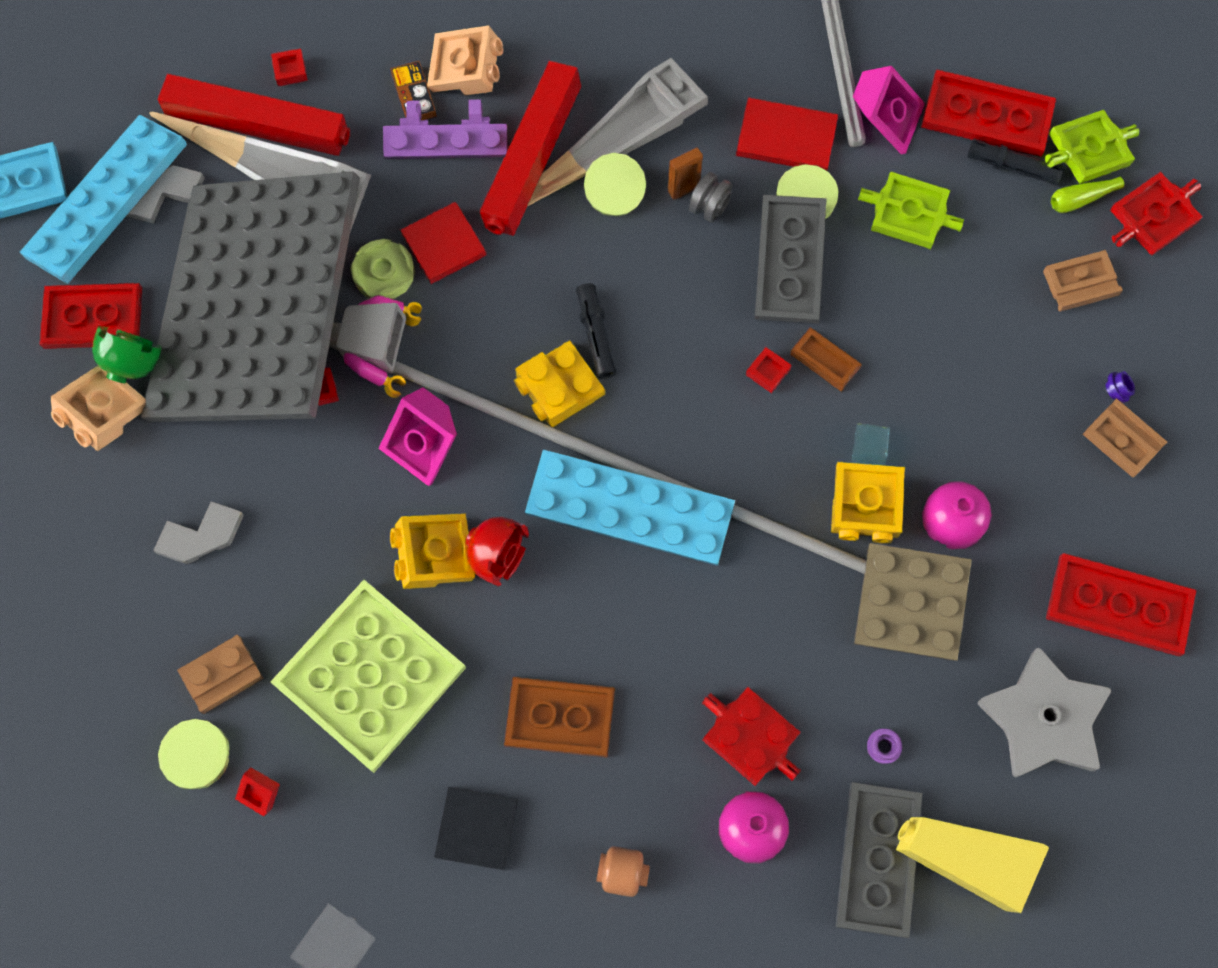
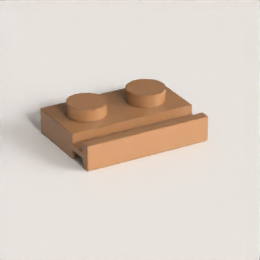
M1106 250L1048 265L1043 270L1052 295L1058 302L1059 312L1119 296L1123 291L1122 287L1118 286L1116 281L1117 275Z
M1117 398L1083 433L1089 441L1132 478L1167 443L1164 438Z
M239 635L234 636L177 670L202 714L264 679Z

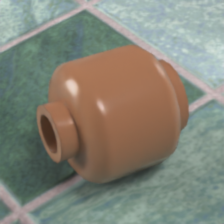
M612 846L607 851V854L601 853L596 882H601L603 890L607 893L634 897L638 893L639 886L647 887L650 865L643 864L644 857L640 851Z

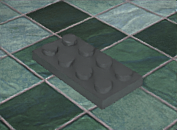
M763 195L755 320L819 323L827 198Z
M853 782L850 784L835 927L909 938L916 861L897 851L896 848L900 842L898 840V833L902 825L907 820H910L911 817H920L923 793Z

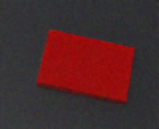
M748 97L736 156L792 167L807 164L818 166L827 171L838 114Z
M140 283L44 286L40 346L43 349L93 347L98 326L108 327L107 333L116 335L118 329L140 336L143 287Z

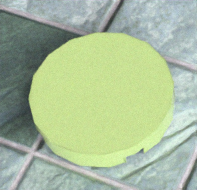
M619 153L602 155L593 161L586 172L584 181L586 199L595 210L607 216L627 215L636 209L644 197L646 188L644 171L637 161Z
M805 164L795 166L783 174L778 182L776 195L827 198L825 217L827 219L834 211L839 191L836 181L829 172L818 166Z
M379 239L370 241L357 251L356 257L352 261L351 273L354 284L365 296L372 298L376 295L395 299L405 293L412 284L415 268L412 256L405 246L400 243L391 242V240Z
M192 719L180 722L171 728L161 741L158 753L160 769L167 780L180 788L193 790L209 787L220 779L228 767L229 741L221 729L208 721Z

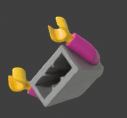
M376 295L358 305L348 306L345 309L342 323L333 322L330 341L337 342V350L344 357L345 364L354 372L377 386L384 385L387 395L397 398L401 393L393 390L391 383L396 382L404 386L406 384L405 379L398 375L390 378L387 376V373H393L405 323L409 326H416L421 321L420 317L413 316L410 312L419 314L422 307L417 302L404 306V303L401 301Z

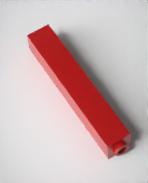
M553 61L548 62L480 209L484 226L490 232L498 235L503 233L515 235L581 89L578 67Z
M168 73L157 99L164 114L335 156L340 155L342 147L348 144L350 138V128L347 127L343 114Z

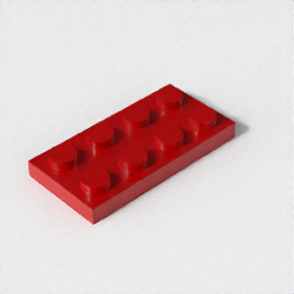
M936 69L921 128L971 140L976 138L997 146L1003 144L1008 146V149L1042 157L1047 143L1056 98Z
M1062 553L1058 560L1046 619L1180 657L1185 654L1196 590Z

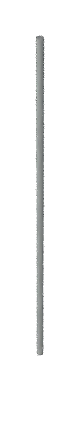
M330 341L329 347H332L337 350V342ZM397 361L395 362L393 370L395 375L402 376L409 381L611 467L701 491ZM734 505L731 518L864 574L866 560Z

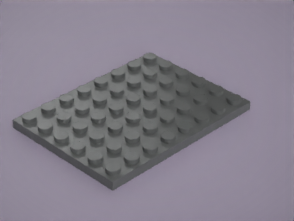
M354 171L193 186L157 345L162 346V350L154 369L151 371L145 398L146 405L143 408L141 418L148 422L316 418L360 177Z

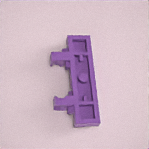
M469 100V120H462L460 125H429L428 120H421L420 101H407V118H400V126H383L384 158L505 157L508 151L507 124H490V117H483L481 100Z

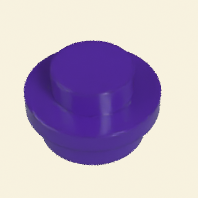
M1114 371L1108 375L1106 390L1113 400L1117 398L1121 403L1129 401L1130 396L1135 394V386L1128 373L1125 371L1120 373Z

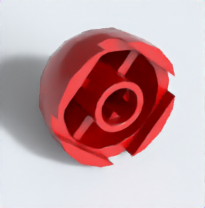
M499 516L489 518L483 521L477 528H472L467 535L466 545L468 546V563L473 572L483 580L498 587L502 585L499 582L501 578L509 580L524 556L526 548L521 546L522 537H529L528 527L513 519Z

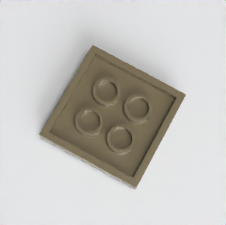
M869 543L854 644L958 661L972 559Z

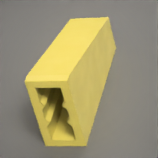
M911 817L910 820H907L902 825L898 833V840L900 842L896 848L897 851L997 907L1016 913L1022 912L1049 849L1048 846L1042 843L925 817Z

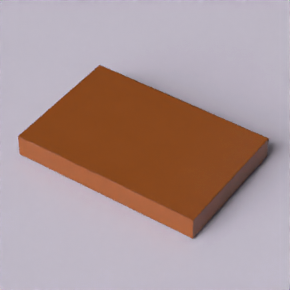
M513 677L504 746L608 758L615 688Z

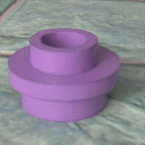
M878 729L870 735L867 741V750L874 761L881 764H889L897 760L901 755L902 741L894 731ZM880 741H886L890 745L888 753H883L879 750L878 743Z

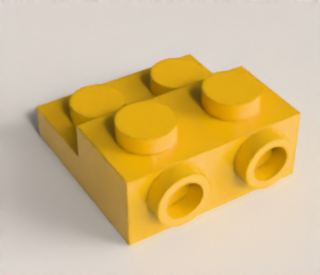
M570 340L550 353L544 355L541 352L515 368L517 378L514 379L516 387L523 396L527 394L534 402L531 407L541 422L546 420L551 427L556 426L605 395L604 387Z
M837 462L831 533H839V539L846 541L859 540V535L872 536V541L875 543H892L893 538H898L902 533L905 467Z
M466 514L401 516L395 524V528H392L390 531V543L392 548H398L399 560L395 561L394 574L397 581L402 580L403 589L436 587L439 583L472 581L475 578V573L469 566L467 558L468 546L466 545V538L469 531Z

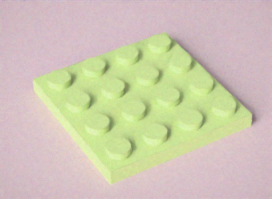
M363 580L274 677L271 683L368 769L375 773L466 669V666L374 587Z

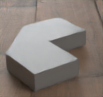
M174 165L168 167L126 217L154 224L164 198L167 197L188 203L193 186L203 184L205 179L203 174Z
M211 501L198 531L167 521L153 551L158 555L186 565L192 563L205 554L230 546L244 514L238 510Z

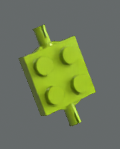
M1104 110L1055 126L1050 131L1049 136L1059 151L1047 154L1045 162L1046 164L1049 163L1048 167L1066 163L1079 184L1130 166L1135 160L1127 147L1126 140L1138 137L1139 128L1135 129L1137 127L1135 124L1122 129L1118 128L1111 122Z
M890 172L887 183L880 193L862 187L858 200L876 205V216L871 231L931 249L935 236L942 226L960 232L964 219L946 214L949 189L894 172Z

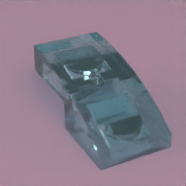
M857 423L851 463L885 466L888 457L890 427Z

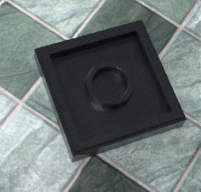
M448 787L434 858L505 871L518 799Z

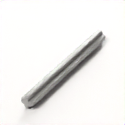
M821 0L848 143L851 147L862 146L865 144V133L860 107L853 98L856 87L839 0Z

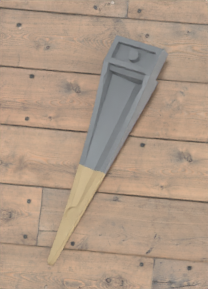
M669 58L647 72L589 132L542 173L528 206L584 177L592 162L602 155L611 153L625 155L682 125L685 118L708 104V96L672 58Z
M150 112L153 118L195 142L254 180L354 171L360 177L352 218V229L371 174L346 163L157 112Z

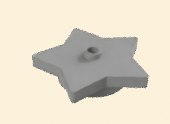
M1036 648L1031 653L1016 685L985 696L978 701V705L1004 730L1009 742L1013 777H1019L1051 761L1089 771H1096L1100 768L1092 724L1110 695L1111 690L1108 687L1068 680L1040 648ZM1044 711L1051 715L1052 722L1045 719Z

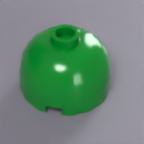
M98 326L92 352L96 364L108 372L106 378L125 384L127 378L140 379L147 376L154 369L162 346L152 347V341L118 329L116 335L107 333L108 327Z

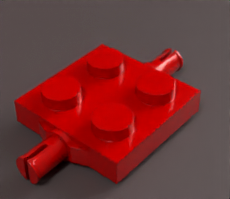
M1160 171L1116 202L1110 209L1124 226L1123 230L1112 236L1113 243L1117 242L1116 246L1121 247L1131 238H1134L1153 256L1202 219L1203 216L1192 206L1189 199L1190 196L1201 190V184H1196L1198 180L1192 179L1185 186L1179 188L1171 183Z
M749 687L744 690L737 700L729 703L727 706L712 693L704 699L702 704L711 710L717 718L714 726L703 737L702 741L754 786L759 783L766 773L775 768H778L790 781H793L800 773L801 769L796 767L785 756L789 746L801 732Z

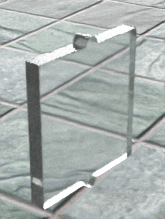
M328 903L290 957L304 968H356L376 938L356 924V918H348Z

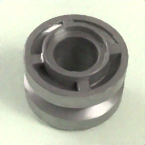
M708 172L693 191L689 211L696 215L704 211V219L713 223L725 210L732 194L733 184L727 180L718 183V176Z

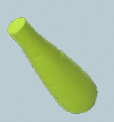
M1121 177L1106 181L1063 187L1056 190L1052 195V208L1059 213L1074 211L1113 191L1124 188V180Z

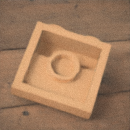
M489 25L436 33L427 87L433 93L460 89L464 95L492 92L493 83L498 82L500 77L496 61L497 56L503 54L501 39L497 37Z
M96 366L51 396V416L55 423L61 428L68 425L74 431V436L81 446L87 448L91 445L97 451L123 434V426L140 415L146 405V399L128 383H119L106 378L108 372L99 366Z

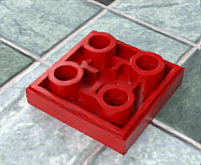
M456 202L400 230L430 284L486 256L484 247Z

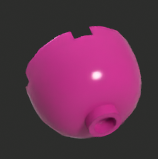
M963 481L948 482L936 488L928 497L922 511L923 526L929 537L935 542L937 540L941 544L946 545V548L966 549L976 544L987 532L992 516L991 506L985 494L975 485Z
M747 791L735 796L725 805L719 818V836L723 847L740 861L745 863H762L774 858L784 848L789 836V820L784 808L774 797L762 792Z

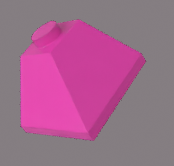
M892 66L863 71L853 98L866 118L900 154H906L924 108V101Z
M424 387L403 397L378 449L426 485H432L457 435L449 406Z

